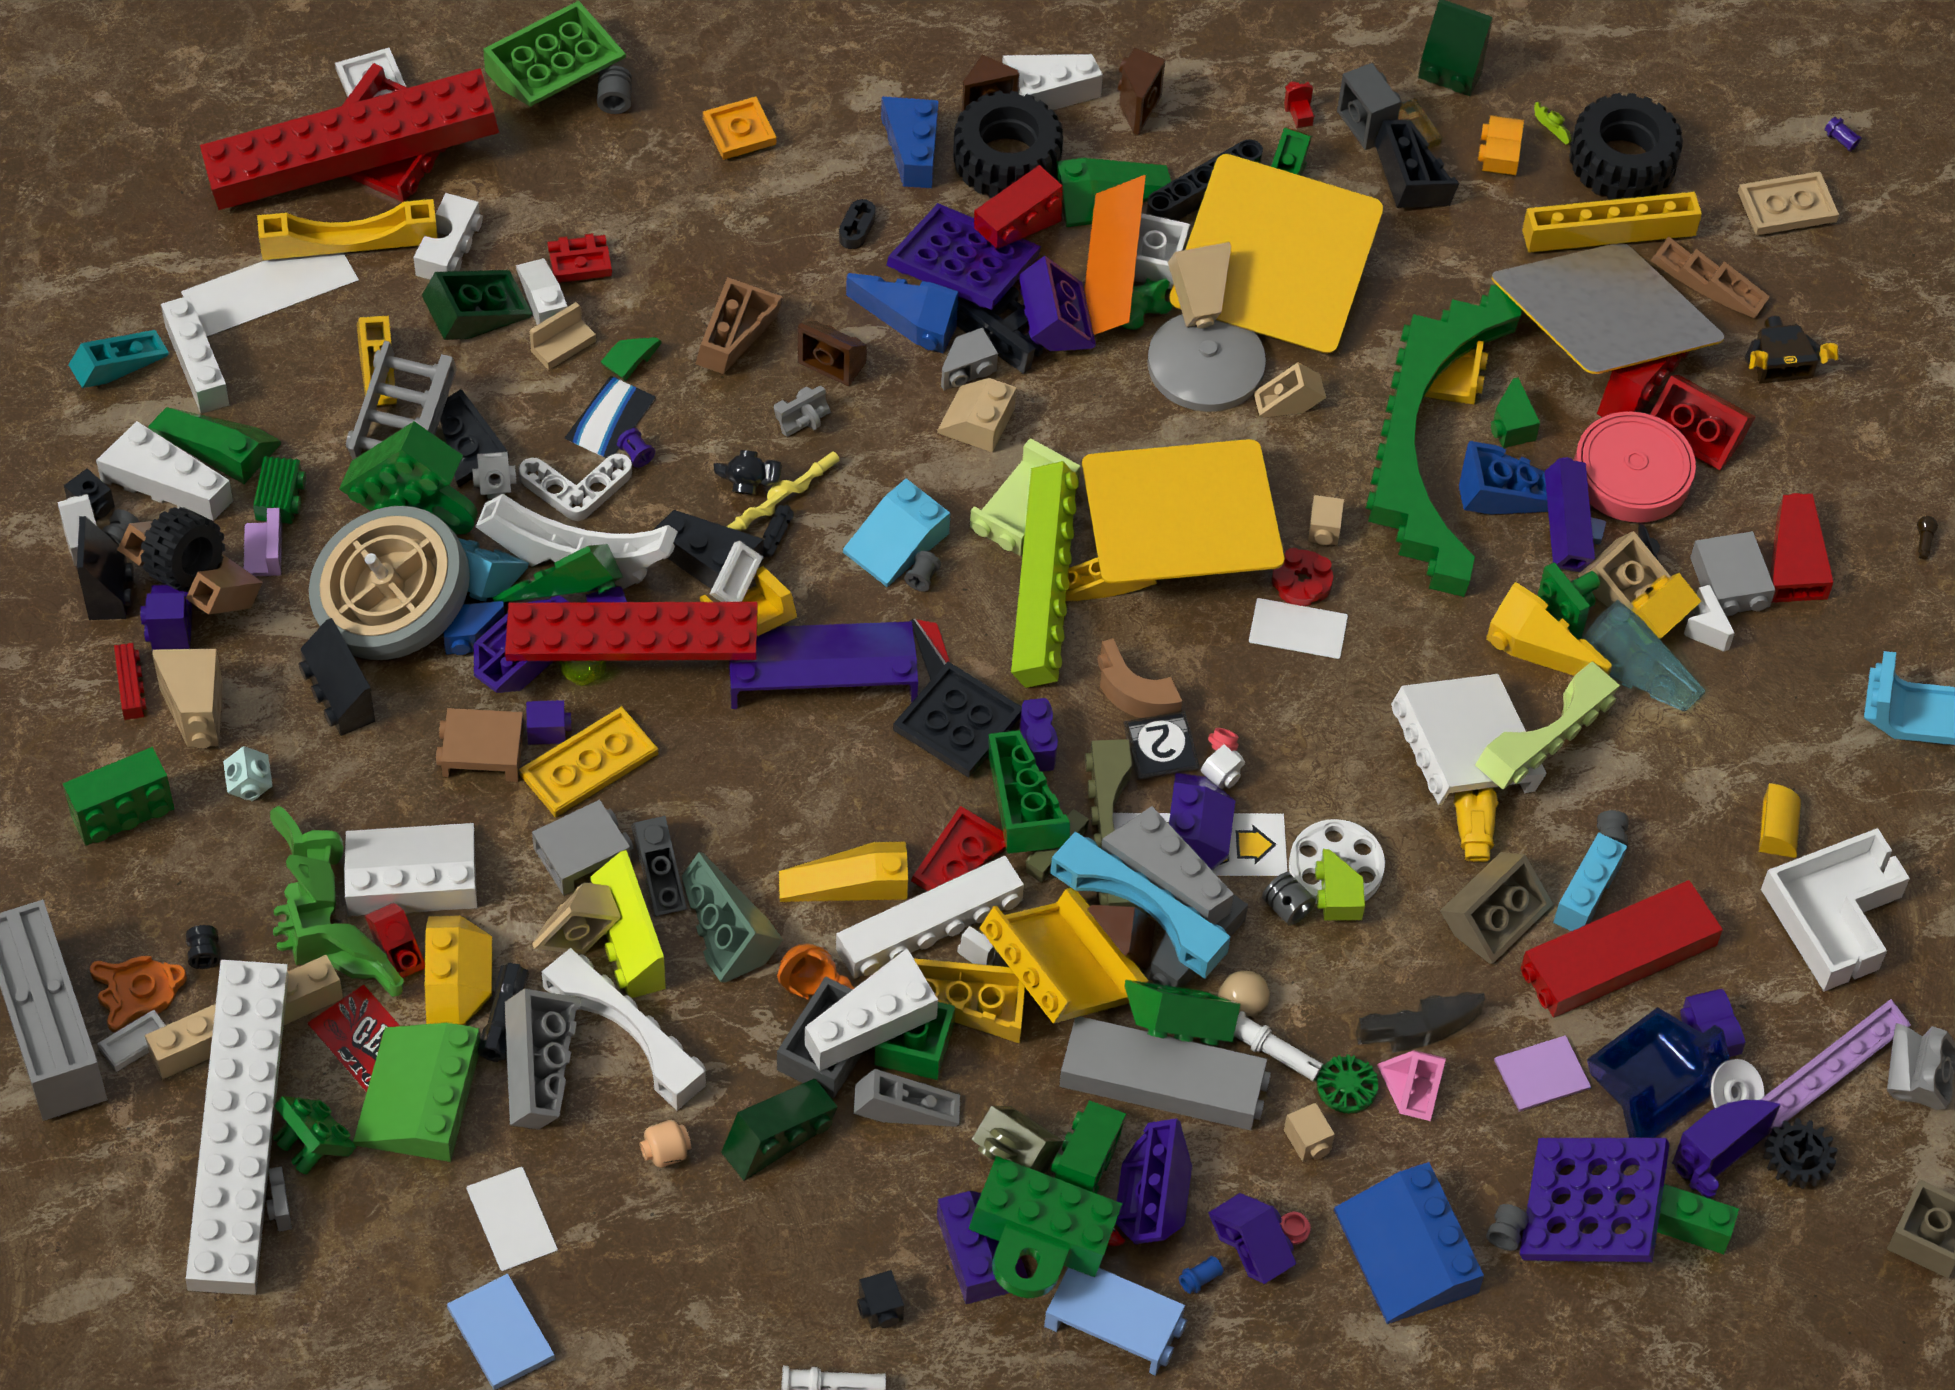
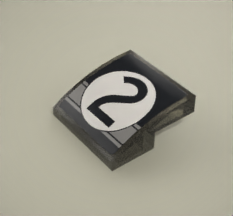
M1184 711L1123 722L1126 739H1129L1130 752L1132 753L1137 780L1189 772L1200 768L1193 737Z

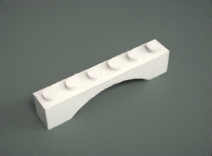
M570 948L542 971L543 988L546 991L581 998L579 1009L596 1013L612 1020L630 1033L639 1043L649 1060L655 1091L677 1111L706 1087V1069L703 1063L698 1058L690 1057L683 1051L682 1045L675 1037H668L663 1033L659 1024L652 1016H645L640 1012L637 1004L630 996H623L617 991L615 984L607 975L603 974L601 976L594 970L591 961L585 955H578Z

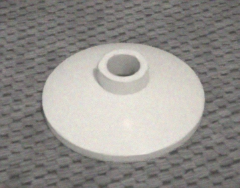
M1732 1059L1722 1063L1715 1071L1711 1082V1097L1714 1107L1717 1108L1735 1101L1760 1100L1763 1098L1764 1085L1756 1068L1749 1062L1741 1059Z

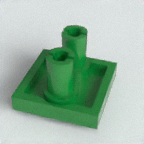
M1553 562L1544 567L1537 596L1548 604V607L1545 609L1557 621L1563 618L1569 624L1568 629L1571 634L1577 639H1581L1589 609L1596 602L1592 591L1599 589L1600 580L1595 572L1590 571L1570 581L1557 564Z
M282 1096L274 1105L287 1122L273 1135V1140L278 1142L277 1145L286 1151L291 1149L298 1138L305 1144L304 1148L291 1160L293 1165H297L295 1168L299 1172L308 1174L324 1154L349 1157L357 1148L349 1138V1131L335 1121L330 1115L332 1112L330 1107L323 1101Z

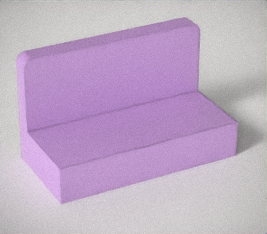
M267 508L266 523L245 524L244 569L253 576L281 575L282 521L279 508Z

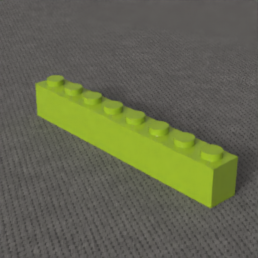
M1064 461L1031 468L1011 673L1025 688L1057 682L1059 668L1062 666L1061 645L1065 637L1063 623L1064 616L1067 614L1065 602L1066 591L1069 589L1068 569L1072 561L1070 547L1071 539L1074 537L1075 493L1079 485L1076 473Z

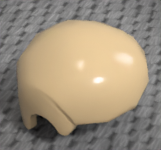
M1237 971L1226 978L1219 988L1218 996L1240 1003L1239 1013L1243 1011L1246 1013V1016L1255 1018L1268 1006L1270 990L1267 982L1260 974H1256L1253 971Z

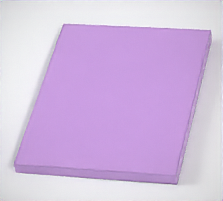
M1566 1035L1498 1056L1494 1059L1519 1112L1591 1089Z

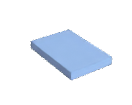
M508 1274L447 1303V1308L493 1390L555 1360L553 1351Z

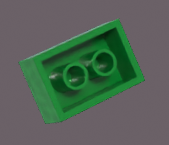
M153 747L62 783L71 818L85 846L94 842H102L113 834L123 830H131L142 822L152 818H160L175 809L167 774Z

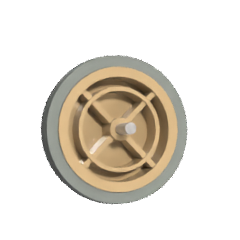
M410 506L380 508L352 520L327 542L319 554L311 573L309 583L310 606L319 626L327 619L333 618L353 656L369 660L399 658L430 644L456 618L464 603L469 587L468 559L455 533L434 514Z

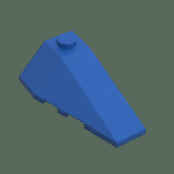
M848 273L846 277V296L916 345L922 346L927 350L944 353L957 327L958 291L932 282L922 281L919 286L908 284L906 279L898 278L893 283L885 282L880 276Z
M1474 441L1468 443L1459 482L1464 510L1485 514L1548 512L1545 472L1531 466V460L1524 457L1518 460L1505 454L1506 449L1497 445Z

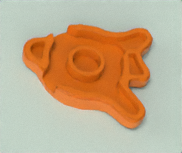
M151 956L131 958L120 964L95 961L90 966L91 977L108 985L107 989L99 992L98 1001L110 1011L107 1025L108 1029L114 1033L152 1010H155L157 1014L164 1011L172 1003L178 989L184 985L187 978L186 971L182 966L166 962L162 964L152 960Z

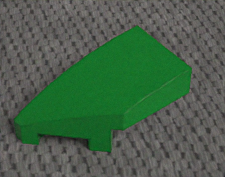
M657 337L619 340L602 359L601 364L626 382L642 360L648 362L662 342Z

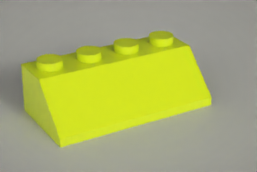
M624 850L614 856L590 878L593 884L609 886L621 918L605 933L609 942L605 943V949L609 961L616 962L618 969L614 970L618 988H625L626 994L631 998L666 989L664 955L627 850Z

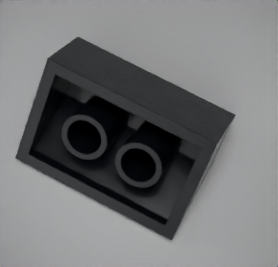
M333 618L327 619L300 649L302 662L298 663L303 678L305 680L310 679L313 684L311 690L316 702H323L326 708L323 711L329 726H336L340 736L374 723L375 716L371 688Z

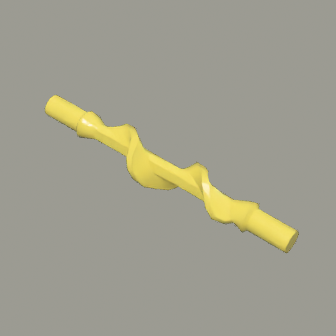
M831 452L817 463L814 462L810 469L794 482L782 480L774 484L768 491L767 501L757 508L749 507L744 511L743 515L736 517L735 521L726 527L745 531L754 519L765 515L772 516L775 513L777 503L793 492L803 493L808 490L811 480L822 476L823 472L840 461L839 456L835 452Z

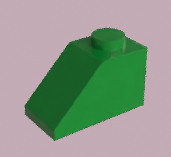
M1519 377L1512 379L1496 407L1494 420L1491 421L1492 434L1495 438L1499 439L1503 448L1536 441L1540 421Z

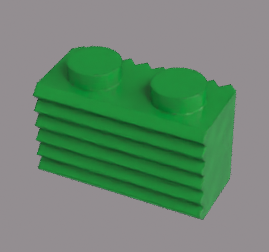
M268 456L264 457L253 505L256 521H267V508H279L282 523H293L294 514H299L301 508V496H298L299 489H305L306 472L301 471L300 460L286 459L285 457L283 459L273 456L270 458Z

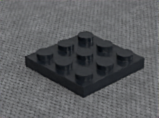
M948 661L893 723V731L969 778L989 755L988 734L1010 731L1021 718L1022 707Z

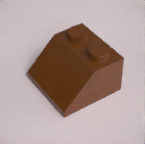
M1134 47L1130 56L1124 57L1121 62L1119 73H1122V77L1117 91L1120 92L1119 105L1134 134L1139 135L1162 97L1166 59Z
M818 321L801 322L798 326V363L849 387L866 364L867 344L856 337H850L837 331L830 325H824Z

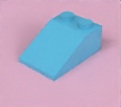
M904 479L882 499L843 548V553L888 587L915 564L917 553L920 551L929 552L949 534L950 512L908 479Z

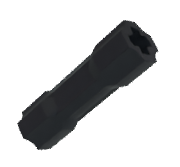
M508 963L500 967L495 985L496 995L489 1020L483 1028L477 1049L478 1055L488 1061L498 1062L505 1060L507 1056L505 1001L526 987L529 976L528 970L522 968L519 964Z

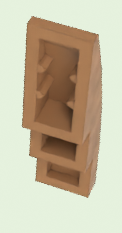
M1670 237L1663 242L1650 260L1675 279L1700 294L1752 318L1757 316L1770 297L1725 261L1718 266L1696 249L1691 254Z

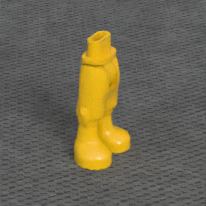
M1494 787L1479 789L1477 794H1474L1473 790L1456 792L1453 804L1456 808L1458 831L1461 839V848L1465 850V860L1471 862L1489 861L1490 850L1494 847L1496 808L1499 804Z

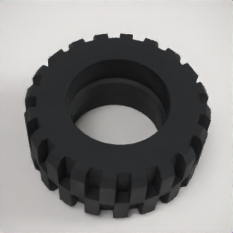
M1003 91L994 92L992 96H988V94L978 98V102L973 101L966 106V110L960 113L955 124L953 148L955 169L969 187L974 186L976 192L981 195L984 193L989 194L990 198H993L1039 165L1055 178L1056 162L1062 160V124L1058 120L1056 113L1052 109L1048 110L1047 104L1041 100L1037 102L1032 95H1019L1017 91L1003 94ZM1009 138L1019 140L1030 148L1017 153H1003L990 148L986 144L997 139Z
M1615 93L1610 98L1603 96L1596 99V103L1592 102L1587 105L1578 116L1570 146V163L1573 165L1572 169L1577 177L1581 176L1580 181L1587 188L1589 186L1592 187V191L1599 196L1604 194L1610 200L1646 197L1649 194L1655 196L1672 182L1683 146L1682 131L1672 113H1667L1665 106L1660 103H1653L1649 97H1636L1637 94L1628 93V96ZM1625 140L1639 145L1646 152L1637 155L1624 154L1615 151L1606 142Z

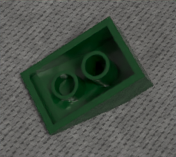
M1439 0L1422 54L1418 78L1448 88L1454 92L1471 96L1482 74L1493 17L1447 0Z
M510 270L435 272L422 294L444 340L470 339L528 319L532 315Z

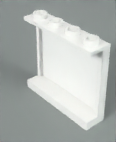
M1498 674L1401 686L1391 703L1393 714L1399 720L1404 731V737L1409 742L1415 754L1417 765L1422 769L1428 783V788L1433 793L1438 805L1444 803L1449 793L1498 787L1495 782L1475 766L1486 746L1503 732H1526ZM1542 764L1535 770L1530 767L1528 774L1518 783L1521 785L1524 793L1535 792L1547 774Z

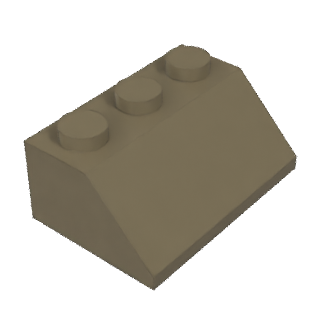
M1500 852L1440 912L1455 937L1488 963L1493 964L1554 904L1525 854Z

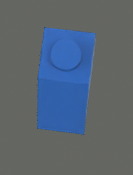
M503 601L462 605L456 618L443 632L446 655H464L474 652V643L504 617Z

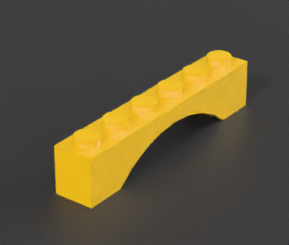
M433 199L405 201L380 215L350 222L312 221L289 213L257 215L262 260L418 246L424 236L438 239Z

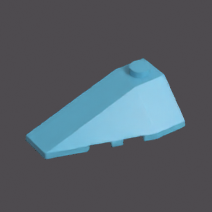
M458 538L468 559L470 574L468 592H470L469 596L473 599L487 601V598H493L509 589L528 568V562L497 549L494 552L478 548V542Z

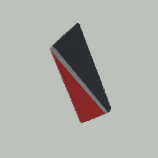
M911 619L930 680H932L949 661L938 625L935 622Z

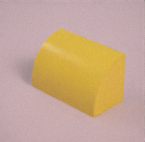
M1769 783L1763 799L1759 852L1796 858L1801 799L1796 792L1785 786Z

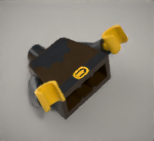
M1772 316L1765 320V328L1759 330L1757 339L1751 341L1745 355V361L1749 364V369L1757 368L1759 384L1810 379L1814 376L1819 360L1822 364L1827 363L1828 359L1839 360L1837 344L1826 343L1819 345L1804 333L1801 326L1797 324L1783 326L1779 316Z

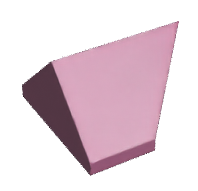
M1413 1050L1377 1064L1399 1110V1114L1431 1121L1446 1058Z

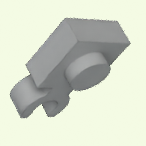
M282 1167L271 1168L268 1170L273 1199L266 1200L269 1220L276 1219L278 1232L290 1230L292 1226Z

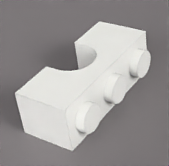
M445 193L435 213L437 233L447 236L439 239L423 237L414 255L416 276L431 280L435 272L460 270L461 258L464 253L469 252L472 236L475 231L478 232L482 225L483 216L479 213L478 201Z

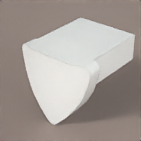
M969 926L962 934L961 944L958 946L957 952L973 964L992 966L996 951L994 946L984 934Z

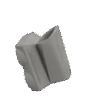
M1896 1023L1887 1091L1896 1100L1921 1103L1935 1110L1947 1109L1953 1094L1952 1081L1955 1074L1954 1039L1948 1031L1933 1026L1922 1037L1909 1027Z

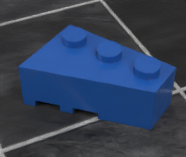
M882 96L881 120L883 125H885L888 142L892 147L894 160L903 186L932 188L938 123V100Z

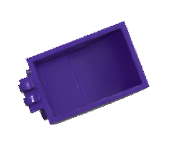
M1741 1100L1726 1103L1712 1109L1683 1132L1672 1161L1676 1171L1683 1178L1690 1180L1689 1187L1693 1191L1697 1189L1704 1197L1714 1198L1719 1187V1183L1715 1178L1769 1135L1781 1104L1765 1100Z

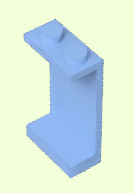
M1068 1268L1046 1311L1044 1327L1057 1332L1061 1322L1151 1361L1149 1373L1156 1375L1160 1365L1167 1366L1174 1350L1170 1344L1174 1337H1181L1187 1319L1183 1318L1185 1305L1115 1274L1098 1268L1096 1276L1092 1277Z

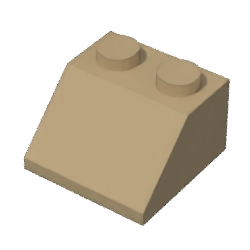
M991 378L960 386L937 433L993 453L1015 410L1017 387Z
M583 883L577 887L576 891L546 921L532 943L534 949L566 952L571 948L577 954H585L621 918L609 886Z

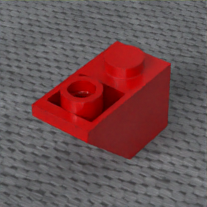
M391 903L365 915L376 946L387 955L388 960L402 978L425 968L424 959L404 909L395 903Z

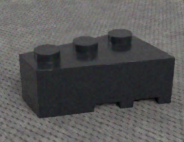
M1410 119L1383 120L1374 144L1396 207L1450 206L1460 183L1455 177L1451 178L1443 168V161L1433 156L1428 149L1430 144Z

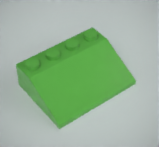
M580 1L483 49L485 72L501 90L530 107L626 58V53Z
M453 1023L385 1027L353 1140L355 1146L451 1162L479 1057L477 1052L480 1042L479 1028Z

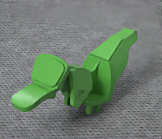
M280 806L273 808L270 811L271 821L278 832L285 838L292 852V855H289L286 860V866L298 880L296 883L288 884L285 889L284 895L288 899L287 904L277 906L274 909L275 916L286 915V922H279L278 926L273 929V935L284 934L288 937L287 941L277 943V949L280 951L292 949L296 965H304L327 955L333 968L350 978H375L390 996L401 995L403 991V978L390 963L387 955L354 925L330 923V917L335 910L336 904L335 876L331 865L337 864L343 856L344 847L340 835L330 830H311L302 835L299 827L285 809Z

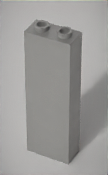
M1081 1016L1075 1018L1061 1069L1059 1087L1246 1130L1252 1129L1254 1119H1261L1264 1100H1259L1260 1090L1267 1092L1271 1072L1265 1071L1266 1058L1200 1043L1182 1041L1169 1036L1167 1038L1148 1035L1147 1031Z

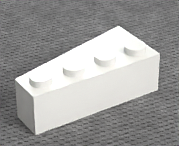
M137 421L96 460L100 480L103 483L111 485L113 482L123 486L126 491L132 493L138 491L150 495L154 501L160 503L166 501L177 505L178 509L180 507L187 508L212 521L233 502L230 481Z
M908 948L805 1026V1046L819 1071L937 1018L938 999Z

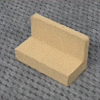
M577 302L529 331L531 352L548 370L596 342V334L582 320L581 306Z

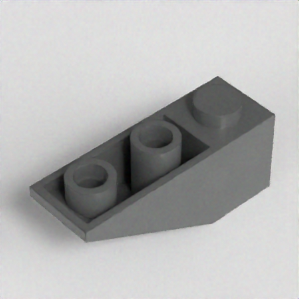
M666 816L634 822L631 828L655 916L686 910L687 907Z

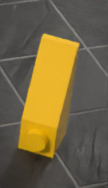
M389 316L359 317L357 322L359 355L365 396L375 369L373 366L375 353L377 350H381L384 341L391 343ZM390 368L385 383L395 386L394 369ZM380 395L377 406L397 405V399Z

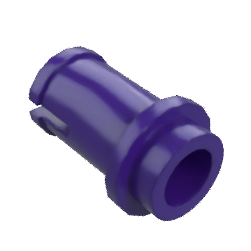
M1832 118L1824 128L1829 138H1835L1849 152L1854 150L1862 139L1861 136H1858L1844 124L1842 118Z

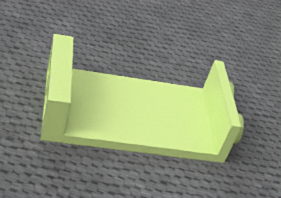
M1030 438L1023 448V460L982 510L975 506L971 509L970 528L979 536L987 537L998 543L1003 549L1021 556L1024 546L1031 468L1064 461L1076 473L1079 482L1081 466Z

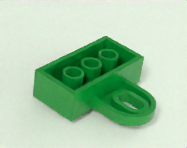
M415 421L352 460L339 488L352 501L360 503L370 511L391 506H410L426 510L440 518L455 534L470 532L478 518V511L475 505L466 496L449 485L463 455Z
M996 1156L975 1208L969 1230L999 1241L992 1261V1270L1000 1286L1018 1297L1037 1298L1049 1293L1055 1287L1063 1266L1092 1277L1096 1276L1122 1203ZM1023 1255H1030L1037 1261L1036 1272L1031 1278H1022L1015 1271L1017 1261Z

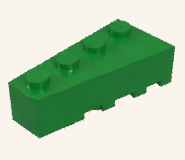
M1020 730L988 734L989 761L1007 854L1061 848L1070 838V821L1066 814H1063L1057 797L1050 791L1047 779L1043 772H1040L1035 757Z

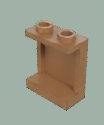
M447 708L446 720L440 721L439 738L443 739V747H437L436 765L442 767L443 777H449L450 768L505 771L506 781L518 782L524 736L523 712Z

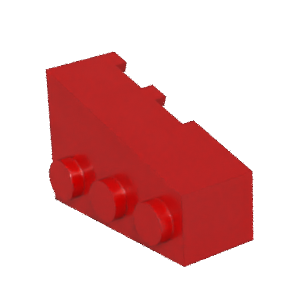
M1039 165L975 209L974 229L996 249H999L1062 221L1063 186Z

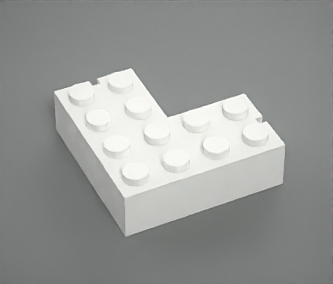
M1878 828L1769 869L1761 887V891L1823 991L1849 982L1851 975L1854 979L1879 970L1887 950L1863 912L1902 898L1910 878L1897 857H1890L1892 849Z

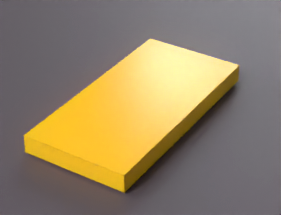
M621 706L521 767L519 775L556 818L659 753L657 746Z

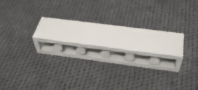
M1003 856L836 933V950L854 979L862 975L869 976L907 948L910 953L918 949H927L934 945L937 940L948 935L955 936L967 926L976 922L983 923L993 906H998L1001 911L1015 908L1023 901L1024 884L1006 856Z

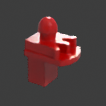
M1295 81L1289 82L1285 86V111L1291 113L1296 128L1313 126L1314 114L1310 107L1313 93L1312 85L1309 82L1305 84H1299Z

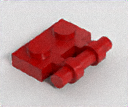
M593 233L584 234V237L568 239L566 236L558 237L557 241L547 242L552 273L558 283L612 276V267L605 235L594 236Z

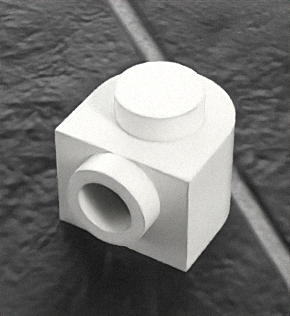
M1223 744L1205 761L1201 768V773L1219 788H1231L1241 776L1240 769L1245 765V761L1237 751H1231Z

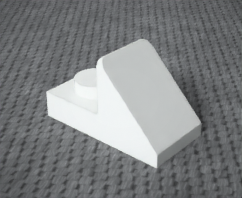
M1711 586L1699 587L1697 596L1701 602L1693 609L1695 616L1688 619L1684 634L1691 639L1721 651H1727L1730 649L1734 631Z

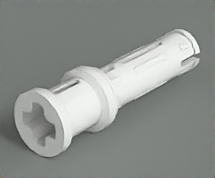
M1241 1011L1239 1013L1234 1037L1250 1045L1252 1051H1263L1304 1075L1312 1082L1316 1080V1076H1318L1324 1065L1322 1062L1313 1059L1271 1034L1272 1030L1269 1026L1264 1025L1262 1027L1247 1018L1245 1012Z
M783 1366L782 1390L886 1389L885 1373L821 1372V1369L817 1367H812L811 1370L790 1369L789 1366Z

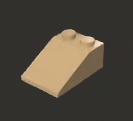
M1634 531L1616 539L1578 575L1581 577L1590 571L1595 572L1599 577L1600 586L1599 589L1592 591V593L1599 601L1630 625L1632 623L1625 615L1634 608L1631 603L1645 592L1648 595L1653 590L1651 584L1665 574L1667 577H1670L1668 572Z

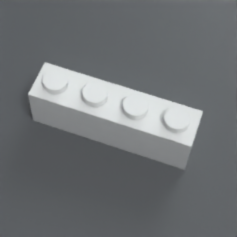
M190 296L162 303L161 308L166 330L200 414L229 406L226 383Z

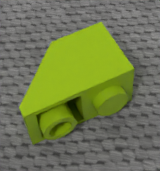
M1323 849L1321 861L1315 862L1316 880H1321L1322 890H1317L1318 909H1323L1324 921L1362 920L1365 909L1363 877L1330 849Z

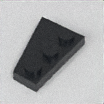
M462 389L447 397L440 422L446 443L463 455L454 475L457 486L460 487L473 479L472 469H478L477 454L508 453V451Z

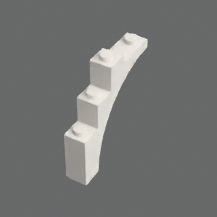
M504 494L485 503L476 528L521 560L528 562V565L531 567L543 561L546 562L549 559L557 562L589 545L608 544L623 578L615 581V584L622 586V589L635 583H640L647 574L646 568L671 555L675 547L673 542L678 532L669 525L652 531L634 534H611L589 531L543 517L521 506Z

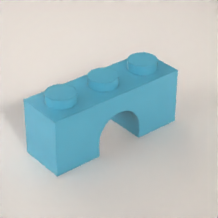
M1598 832L1559 902L1553 923L1570 931L1590 923L1605 888L1609 889L1622 865L1627 845Z

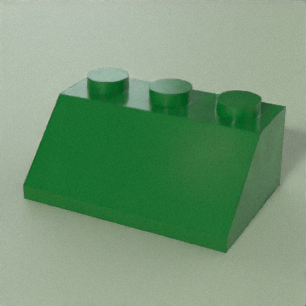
M1125 980L1124 986L1135 1023L1147 1028L1148 1035L1167 1038V1034L1170 1033L1174 1034L1173 1038L1187 1042H1193L1194 1037H1200V1042L1211 1045H1219L1220 1040L1233 1042L1240 1003L1203 990Z

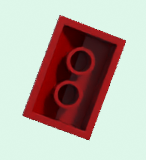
M1681 375L1670 376L1650 414L1673 425L1687 439L1694 456L1718 470H1722L1741 445L1756 418L1754 415Z

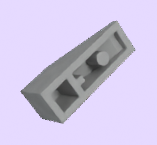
M874 1069L855 1084L854 1114L880 1122L956 1127L959 1125L960 1095Z

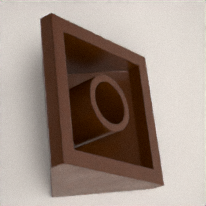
M981 55L963 81L962 111L966 110V106L971 102H978V98L986 94L992 96L994 92L1003 91V94H1010V91L1018 92L1019 71L985 55Z
M1091 905L1087 909L1125 957L1145 970L1150 966L1155 921L1136 907Z

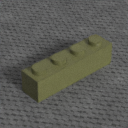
M1073 809L1069 814L1066 813L1070 821V837L1075 831L1083 836L1088 830L1089 819ZM1060 848L1037 850L1034 854H1030L1025 862L1027 864L1026 873L1042 883L1051 873L1052 856Z

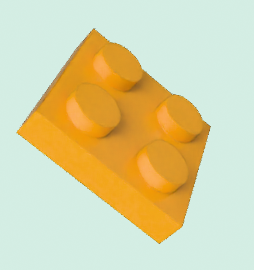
M756 96L703 111V120L723 160L777 145V137Z

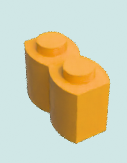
M1490 115L1489 124L1483 123L1481 140L1486 141V145L1480 144L1478 161L1483 162L1482 171L1516 175L1524 120Z

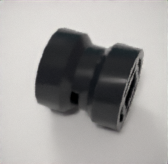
M198 925L187 930L186 943L190 947L187 953L188 964L192 968L209 969L220 963V950L216 947L219 942L218 930L215 927Z

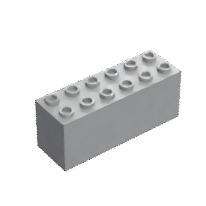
M44 900L1 912L0 989L43 1121L108 1100L98 1062Z

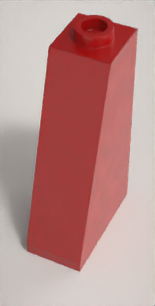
M1792 493L1782 497L1777 512L1770 577L1775 587L1771 603L1828 600L1834 581L1813 493Z

